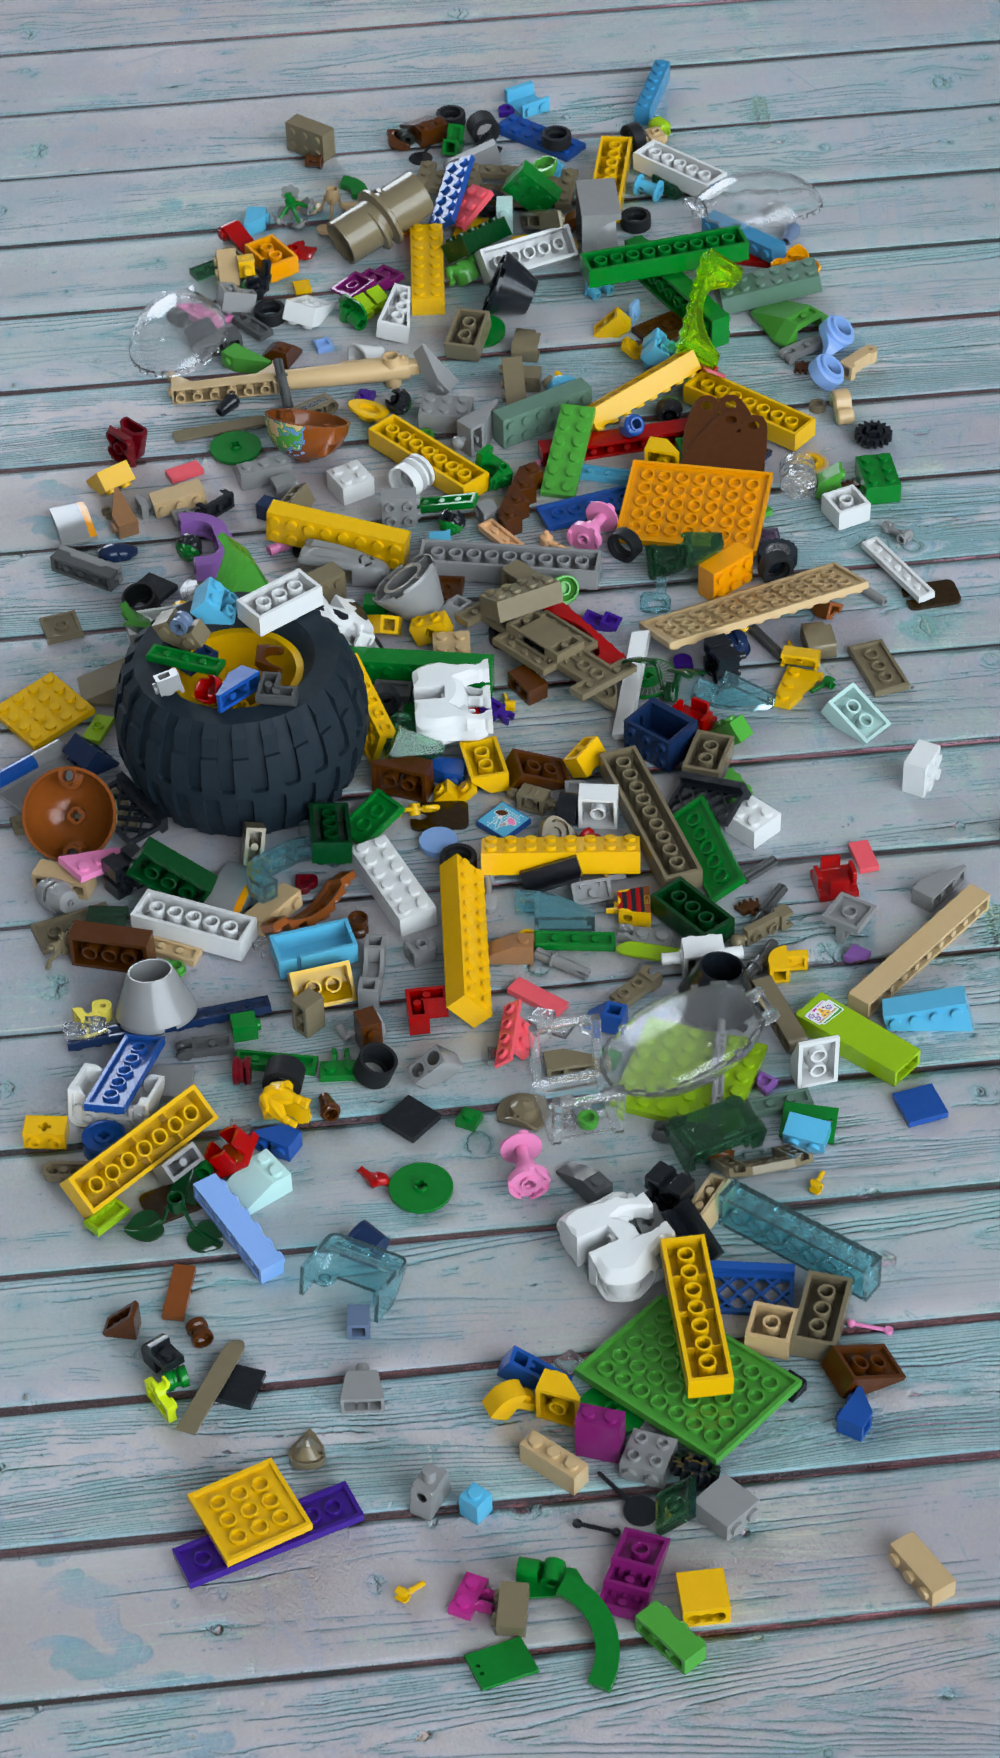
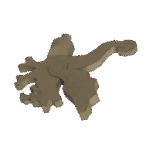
M70 930L65 931V933L61 932L58 935L59 940L50 943L47 947V951L54 953L46 963V970L51 968V963L60 953L63 956L70 954L68 945Z

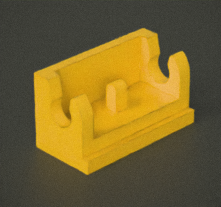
M784 645L780 659H782L780 666L785 667V664L813 667V671H818L820 668L821 650Z

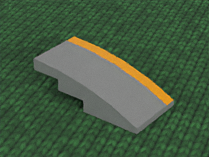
M84 501L49 508L58 539L62 545L67 546L98 540Z
M228 861L218 874L212 893L204 901V904L243 914L252 904L253 895L259 889V881L266 874V867L243 866L241 862Z

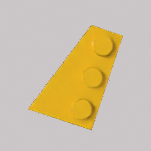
M788 666L772 699V706L788 710L792 709L807 691L814 688L817 682L823 680L824 673Z

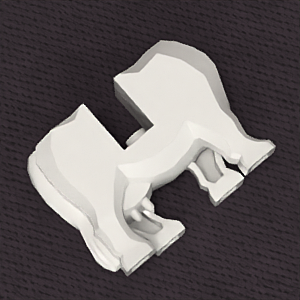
M488 658L476 665L429 663L412 672L417 744L437 746L457 741H473L483 739L488 734L494 733L490 685H485L482 688L468 686L474 683H481L482 681L485 683L490 682ZM484 707L489 710H486L482 714H472L475 713L476 710L469 708Z
M618 1191L612 1192L595 1202L567 1212L559 1218L556 1224L565 1251L573 1258L577 1267L588 1263L589 1283L596 1286L600 1295L606 1301L631 1302L637 1300L654 1283L664 1279L661 1257L657 1256L660 1252V1239L676 1237V1233L667 1221L662 1222L659 1227L651 1232L639 1234L635 1226L629 1223L633 1218L640 1217L648 1220L653 1218V1204L644 1192L640 1193L637 1197L632 1192L629 1194Z

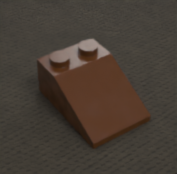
M424 116L400 124V128L406 127L410 129L415 137V142L422 149L426 148L429 144L435 145L443 142V138L447 139L448 122L441 116Z
M513 748L505 760L509 772L510 788L520 789L523 783L553 791L565 789V780H570L562 758Z
M410 756L378 759L370 762L373 792L379 788L390 796L416 802H427L434 791L433 760Z
M885 1344L832 1346L820 1364L841 1398H847L851 1392L854 1393L858 1386L863 1387L867 1395L903 1381L906 1378Z

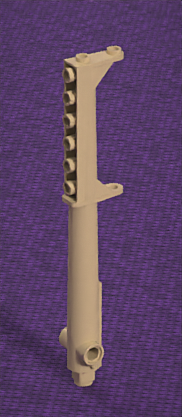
M387 351L382 357L340 361V363L285 370L288 373L287 381L290 390L385 382L387 388L396 389L402 386V380L406 381L410 379V376L422 373L415 358L408 359V354L399 355L396 351ZM272 360L271 365L258 373L196 381L187 380L175 375V371H171V373H168V382L171 383V387H168L169 397H172L173 405L223 400L226 394L230 393L236 394L238 398L277 395L279 387L277 379L274 377L276 375L273 364L274 360Z

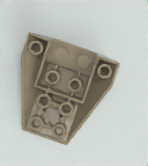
M125 657L78 677L77 681L81 697L91 705L113 706L116 684H118L122 664L125 663Z

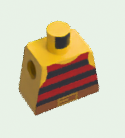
M649 886L619 890L617 892V902H606V914H618L619 924L628 923L632 926L651 927Z

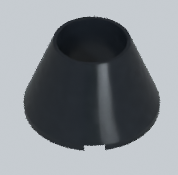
M505 251L506 255L503 254L497 266L482 310L490 311V315L526 314L534 297L538 279L510 252Z
M722 951L710 952L704 955L678 985L674 997L675 1006L684 1019L697 1027L700 1025L711 1027V1031H718V1021L721 1018L727 1021L726 1031L736 1030L742 1025L745 1026L752 1020L757 1006L744 964L735 955Z

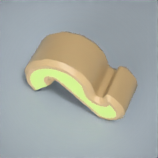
M833 389L829 395V405L834 407L836 423L838 425L853 424L855 415L852 409L849 389Z

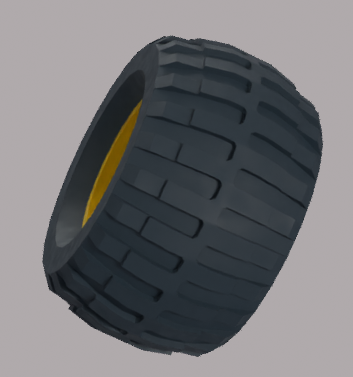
M233 592V593H235V594L237 595V597L241 598V597H243V596H245V595H247V594H249V593H251V592ZM192 601L175 607L178 611L188 612L193 620L197 619L190 613ZM314 609L262 637L238 619L237 613L235 622L232 625L205 624L211 634L204 644L216 650L218 658L224 659L226 663L218 675L222 683L229 672L241 665L258 670L261 678L262 672L255 666L257 645L266 644L284 648L282 655L266 657V660L271 664L282 668L280 685L298 687V703L296 707L258 704L255 701L256 692L222 713L218 712L217 702L208 705L195 699L194 691L199 679L209 678L208 675L197 672L190 677L176 667L146 661L145 655L153 644L180 649L160 639L152 628L156 619L151 622V626L139 632L134 640V645L130 646L127 650L125 663L122 664L113 698L118 750L136 787H139L145 796L167 817L172 818L174 823L184 828L197 829L198 832L209 835L242 837L244 821L261 822L266 827V834H271L275 831L299 826L300 822L308 820L309 803H335L342 797L343 789L347 788L353 780L355 770L360 764L369 728L368 696L364 674L353 650L349 647L345 636L339 632L338 625L330 618L321 616L320 610ZM176 668L185 692L181 693L178 690L171 696L161 697L160 694L156 695L152 686L155 683L153 675Z

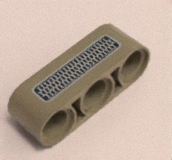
M323 393L294 406L293 409L334 414L338 409V403L328 394Z

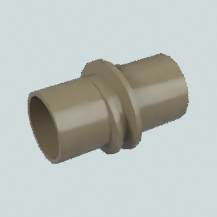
M406 171L380 189L376 188L372 191L362 190L357 196L358 203L326 225L329 237L337 251L348 263L354 265L381 246L386 250L391 249L393 246L392 241L396 244H401L404 241L403 232L432 214L434 206L421 181L413 173Z

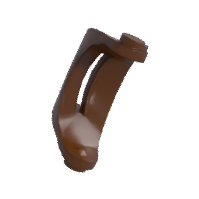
M388 129L386 135L389 147L397 151H409L410 144L396 138L399 129Z
M266 644L257 645L255 666L261 672L282 673V668L271 664L266 660V657L282 655L284 648Z

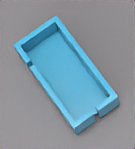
M347 918L269 935L270 953L280 980L286 979L287 973L347 960H349L350 964L359 962L358 944Z

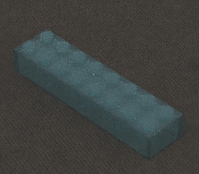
M735 1179L719 1194V1225L806 1271L812 1270L853 1278L852 1295L865 1302L879 1288L881 1284L882 1256L877 1252L869 1250L858 1242L844 1237L839 1232L823 1226L821 1223L804 1216L800 1212L794 1211L783 1203L777 1202L764 1193H760Z

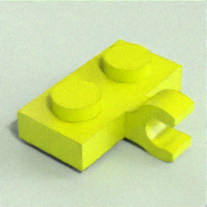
M164 1375L162 1376L161 1383H157L152 1376L145 1379V1391L148 1398L169 1424L177 1420V1404L173 1397L169 1398L166 1394L170 1387L168 1379Z

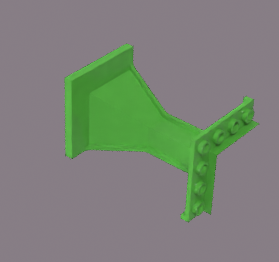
M224 532L217 536L224 547L225 553L216 581H219L231 592H253L268 584L248 549ZM126 601L119 605L122 609L121 615L127 621L122 625L138 634L142 629L151 626L149 619L131 609Z

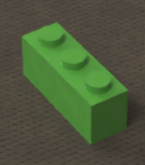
M655 1600L635 1616V1630L682 1674L686 1675L706 1659L705 1641L702 1637L696 1636L690 1631L684 1621H679L667 1606H663Z

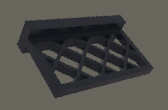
M123 771L116 774V780L107 785L110 790L115 787L119 790V794H113L114 798L118 799L117 811H129L128 816H117V820L126 821L125 826L116 825L115 832L128 845L131 842L136 844L157 831L161 833L167 831L168 817L145 796L139 787H136L135 783ZM129 800L131 803L130 806L120 805V801ZM132 811L141 812L142 816L134 817L131 814ZM129 822H140L139 827H129ZM143 823H151L153 825L151 828H142ZM127 832L138 833L132 839L127 836Z
M681 771L678 776L681 782L667 805L673 814L685 806L683 801L691 797L696 799L695 795L706 792L704 797L706 800H709V806L719 826L728 827L743 800H749L752 794L745 782ZM684 788L690 789V792L681 796ZM716 795L722 796L721 798L713 802L711 800V798L715 797ZM737 798L735 802L728 805V800ZM681 803L682 807L672 810L675 805ZM722 803L725 804V807L715 811L714 807ZM728 812L724 820L718 819V816Z

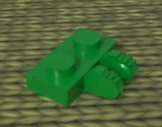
M332 1048V1061H320V1082L357 1081L353 1074V1065L356 1060H350L349 1048L344 1050L345 1060L337 1061L338 1051L336 1048Z

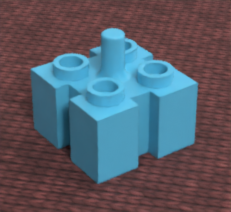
M658 327L643 339V350H641L640 356L643 367L645 369L651 365L654 367L676 354L680 348L673 340L667 339V335Z

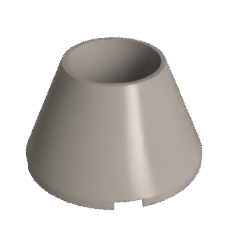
M431 554L418 555L411 558L412 562L405 567L401 564L394 569L375 589L374 593L376 596L372 597L373 601L411 623V618L438 612L444 604V597L435 559Z
M146 959L135 963L129 968L115 1010L116 1022L120 1023L122 1029L130 1033L140 1035L163 1034L165 1029L175 1026L176 1029H179L189 1023L197 1013V1002L171 963L163 959Z

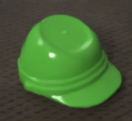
M543 156L536 159L532 165L546 177H552L556 172L557 159L553 156Z
M570 575L556 577L555 579L561 583L564 603L567 605L576 600L579 593L577 580Z

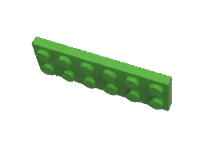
M561 403L540 490L541 496L562 499L576 497L596 414V407Z

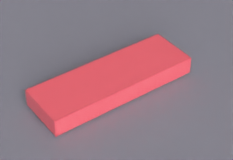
M518 977L507 988V994L517 999L520 998L526 1004L555 1019L569 1007V1002L521 977Z

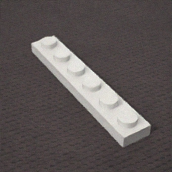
M877 536L861 542V548L918 603L935 597V591Z

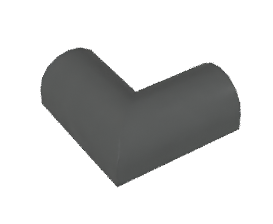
M262 671L255 701L262 705L296 707L298 703V687L280 685L282 680L281 672Z

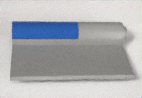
M56 739L0 770V799L22 812L24 798L29 788L41 775L58 767H79V764L74 765L67 760V755L62 752L66 744ZM71 770L66 773L67 781L73 778Z

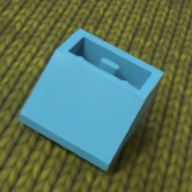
M210 576L195 588L190 613L197 619L201 618L204 624L232 625L235 622L237 613L236 600L239 597Z

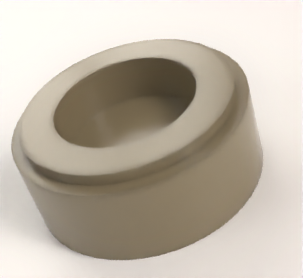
M813 399L809 402L810 412L814 414L825 412L826 402L824 400Z

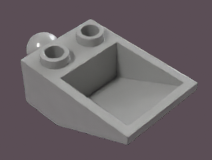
M494 399L457 420V436L451 440V446L454 449L461 450L472 458L477 455L480 449L490 443L493 438L492 411L498 409V400Z

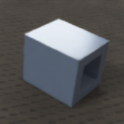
M370 1304L347 1305L348 1340L370 1339Z

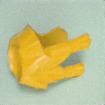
M288 1079L271 1082L270 1085L264 1087L263 1092L259 1096L258 1105L264 1120L275 1119L282 1124L296 1128L298 1123H309L312 1117L308 1107L311 1099L293 1092V1084Z

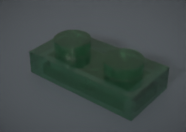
M214 260L189 268V273L197 282L214 276L215 269H218V267H214Z

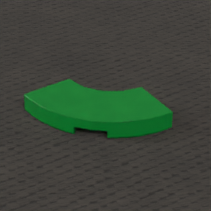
M343 175L340 189L349 191L352 194V199H357L358 194L362 190H368L361 180Z

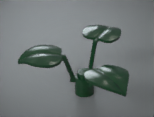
M638 656L622 661V664L636 662L655 666L660 690H663V701L666 702L678 701V691L682 677L690 681L698 674L702 677L706 674L704 670L693 668L667 669V672L675 673L674 682H666V685H664L658 662L655 659Z
M193 1169L171 1186L167 1195L168 1205L164 1207L165 1211L161 1219L159 1214L153 1210H142L135 1214L127 1226L124 1227L125 1233L131 1238L141 1242H151L159 1239L164 1234V1227L161 1223L165 1222L168 1212L174 1215L183 1213L190 1228L193 1230L187 1235V1244L193 1251L198 1253L211 1252L220 1249L224 1243L223 1234L215 1223L203 1220L195 1227L187 1212L186 1204H198L194 1198L193 1184L200 1181Z

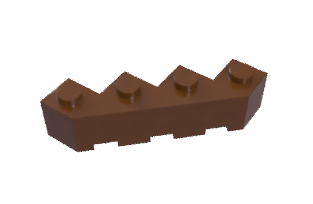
M535 461L518 468L498 510V523L513 535L523 532L522 520L530 517L529 505L537 502L536 490L541 489L543 470Z

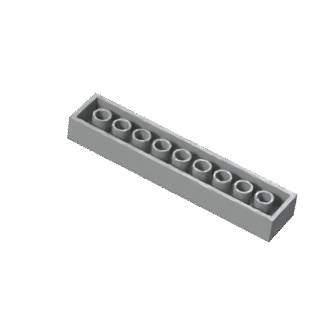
M422 539L419 555L431 554L433 556L438 575L465 576V581L502 584L501 569L517 559L527 564L536 572L551 576L554 579L561 575H570L577 580L579 589L598 590L602 571V550Z

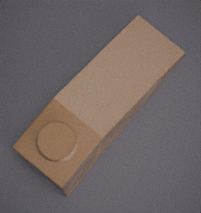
M115 487L110 527L113 534L116 533L120 540L139 534V522L119 488Z
M512 933L488 942L489 964L534 965V933Z

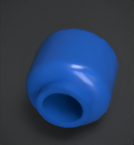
M637 414L627 415L619 423L621 434L627 438L639 436L645 427L644 420Z

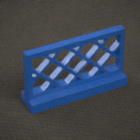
M710 1260L714 1279H719L723 1283V1285L716 1289L717 1297L722 1302L720 1305L721 1314L750 1316L752 1304L759 1299H762L765 1303L775 1305L783 1299L789 1307L794 1308L795 1264ZM736 1280L743 1281L746 1284L739 1291L731 1285ZM758 1281L765 1282L768 1285L761 1292L754 1286ZM780 1282L790 1283V1288L782 1293L776 1285ZM728 1287L734 1295L726 1300L720 1292ZM749 1288L756 1294L750 1301L742 1295ZM771 1289L778 1295L772 1302L764 1296ZM739 1298L745 1305L741 1308H734L730 1303Z

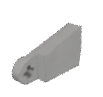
M494 138L446 159L443 164L446 171L448 164L472 154L475 157L474 163L502 165L501 156Z

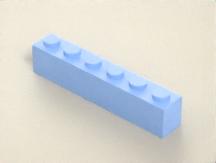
M214 1173L193 1184L195 1200L213 1223H215L261 1284L284 1273L285 1258L283 1254L274 1248L270 1237H266L262 1233L259 1223L251 1219L248 1209L240 1205L238 1197L235 1193L229 1191L224 1179H220Z

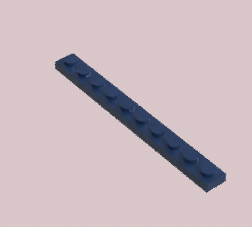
M268 995L197 1008L196 1015L189 1023L179 1029H176V1026L165 1029V1033L180 1032L194 1027L201 1028L215 1023L221 1024L230 1021V1014L254 1010L255 1016H263L267 1013H272ZM119 1023L65 1034V1039L69 1052L80 1051L90 1047H101L111 1043H120L126 1033H134L122 1029Z

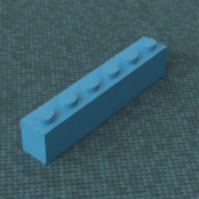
M663 59L655 60L634 107V122L648 126V122L653 118L670 79V61Z
M714 210L701 217L702 231L739 225L749 241V253L768 263H771L776 258H784L786 256L784 241L719 211Z

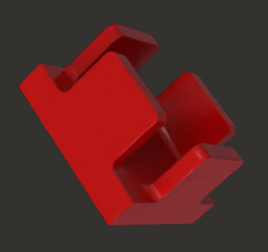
M695 696L691 699V706L686 704L683 706L682 699H679L672 706L698 720V730L710 731L714 727V723L717 722V717L709 710V702Z
M839 854L822 856L820 858V868H818V865L813 866V869L810 870V877L820 902L835 900L841 891L854 897L859 896L857 871L853 860H848V864L840 865L841 857Z
M235 1124L220 1131L219 1135L227 1144L223 1145L222 1149H220L212 1141L208 1144L204 1154V1158L214 1167L213 1174L216 1173L222 1179L248 1167L259 1138L254 1131L246 1134Z

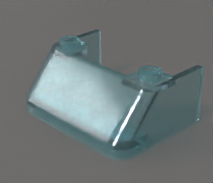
M331 1233L327 1235L300 1266L299 1294L304 1295L313 1283L322 1287H328L334 1284L337 1279L374 1292L372 1302L375 1305L374 1322L378 1323L395 1302L406 1271V1259L402 1255L341 1233Z

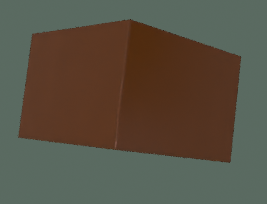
M135 1300L107 1317L102 1335L105 1337L137 1340L141 1326L139 1303Z

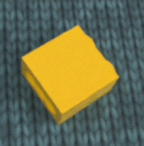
M723 1567L676 1573V1594L681 1620L688 1627L731 1623V1604Z

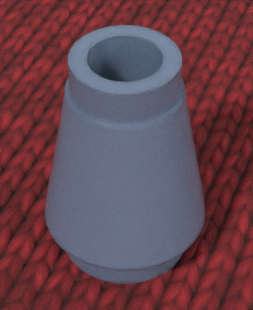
M796 222L786 224L781 238L785 245H789L800 234L799 224Z

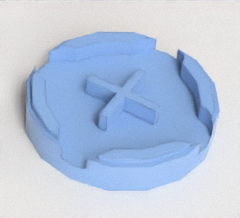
M446 827L429 828L422 832L419 837L420 850L424 851L425 855L433 858H440V852L443 848L450 844L458 843L456 833Z

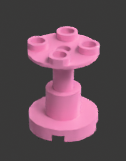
M592 501L586 508L588 521L575 522L567 532L569 544L571 546L574 545L578 549L598 550L602 544L600 532H611L618 524V516L612 504Z
M526 1129L519 1130L517 1134L509 1136L499 1144L502 1158L510 1163H516L515 1170L510 1173L507 1179L510 1194L517 1199H523L522 1196H529V1199H535L548 1191L551 1178L549 1171L541 1165H536L533 1160L542 1150L541 1139L537 1135L529 1133Z

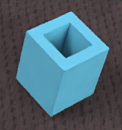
M475 1482L459 1496L460 1514L476 1525H479L492 1511V1493Z

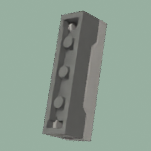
M62 545L50 556L52 571L112 592L123 581L122 566Z

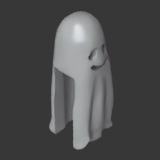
M311 538L306 539V543L301 548L300 555L297 558V563L304 564L302 571L305 573L333 561L345 571L346 586L377 587L390 574L388 564L379 558L370 556L357 549Z

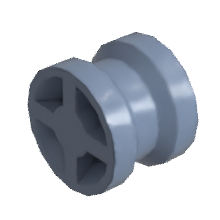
M177 611L169 623L170 630L177 635H185L188 628L193 624V618L188 612Z

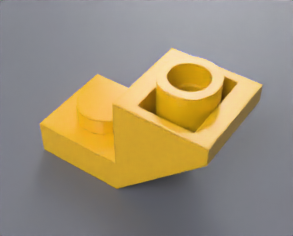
M628 336L623 338L621 350L632 360H641L642 344L638 346L636 341L631 340Z
M470 778L463 781L459 786L446 779L434 788V802H466L477 794V785L473 784Z

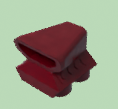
M123 417L120 420V428L110 425L106 432V438L110 443L107 450L111 458L119 463L127 460L130 468L136 467V460L145 454L147 428L129 417Z

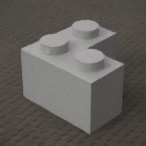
M218 282L216 302L224 313L254 314L257 299L254 289L237 288L235 283Z

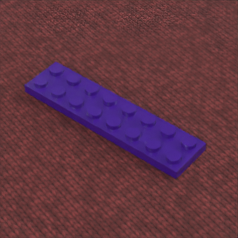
M346 1481L298 1499L313 1524L312 1530L230 1567H227L209 1535L172 1548V1552L190 1589H193L365 1520L364 1513Z

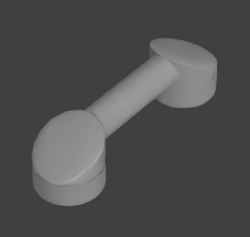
M484 875L486 914H494L498 909L497 898L492 894V885L495 882L494 875Z

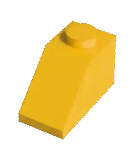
M616 307L593 326V336L595 338H619L630 331L631 318L620 308Z

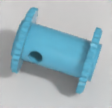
M642 173L636 177L633 184L634 195H638L640 192L649 194L654 202L661 198L664 191L663 180L653 183L645 180V175Z

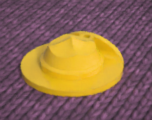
M352 399L348 402V408L357 414V418L368 423H378L387 418L389 414L388 408L371 400Z

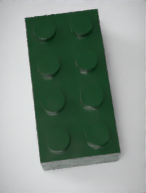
M496 216L488 220L489 224L485 221L477 225L478 229L474 226L466 230L467 234L465 231L457 234V239L453 236L445 240L446 244L442 245L441 248L448 263H453L512 235L505 217L498 219Z
M309 803L308 827L312 864L337 863L344 865L352 863L353 842L348 803Z
M150 836L132 858L126 872L127 876L152 890L204 903L212 893L218 878L214 873Z
M681 876L651 894V913L683 938L687 936L722 934L723 942H725L735 934V918Z

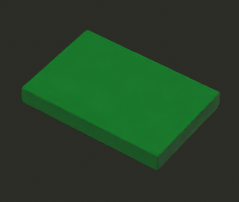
M377 788L350 815L352 841L360 844L379 837L405 811L404 806Z

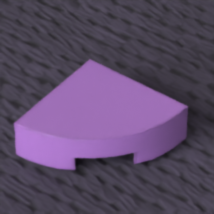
M853 944L843 956V961L848 963L859 960L866 961L871 957V951Z
M760 1071L757 1076V1088L762 1095L767 1096L778 1085V1079Z

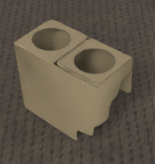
M516 328L511 345V357L522 356V362L538 363L540 351H537L541 333H536V330Z
M824 622L801 624L800 639L803 648L821 650V659L837 657V641L830 624L825 625Z

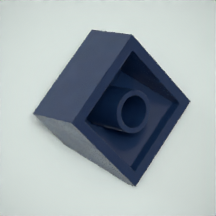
M77 733L72 736L62 751L68 756L67 760L72 764H79L80 768L89 770L96 775L113 769L120 764L97 744Z

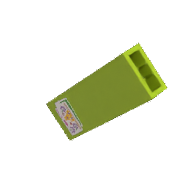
M820 992L816 997H812L808 1004L802 1009H798L795 1014L808 1037L818 1039L839 1035L840 1056L893 1087L920 1064L921 1049L823 992Z

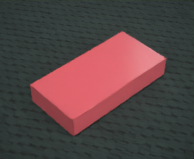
M197 460L165 470V475L172 484L204 474V468Z
M868 840L848 843V849L860 874L879 871V864Z

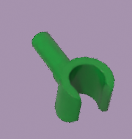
M827 675L823 678L822 683L810 689V692L814 693L824 687L832 690L836 686L834 683L836 679Z

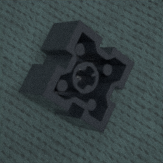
M725 633L705 638L703 668L709 676H712V681L718 690L739 684V676H741L740 661L746 659L745 651H737L733 646L732 640H729Z
M134 842L122 847L119 854L116 855L113 852L101 859L102 871L106 874L103 877L104 887L117 900L130 895L133 888L140 889L145 886L126 875L132 858L140 849Z
M660 1160L645 1175V1188L648 1189L645 1194L652 1203L656 1202L659 1211L664 1212L665 1210L675 1208L686 1198L693 1199L695 1179L687 1171L677 1174L673 1166Z

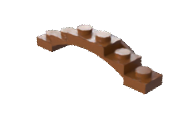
M354 870L341 871L326 880L325 885L315 900L299 914L288 919L286 916L271 917L260 926L262 933L277 934L281 931L295 930L317 925L318 921L329 918L330 913L336 910L334 904L341 900L340 897L346 894L345 887L351 884L350 881L357 877Z

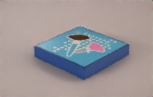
M503 801L476 820L477 827L497 838L509 835L515 836L531 824V818Z

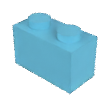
M789 1112L783 1131V1143H792L812 1153H825L831 1134V1122Z

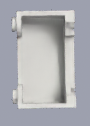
M84 1063L68 1088V1116L71 1123L76 1126L87 1127L95 1121L114 1120L120 1123L125 1128L126 1133H128L157 1111L165 1086V1076L148 1075L126 1113L118 1115L84 1111L83 1103L103 1072L100 1066Z

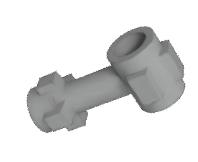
M884 521L881 525L882 532L888 535L891 533L895 535L897 542L901 545L911 541L914 536L912 530L905 529L901 531L890 521Z

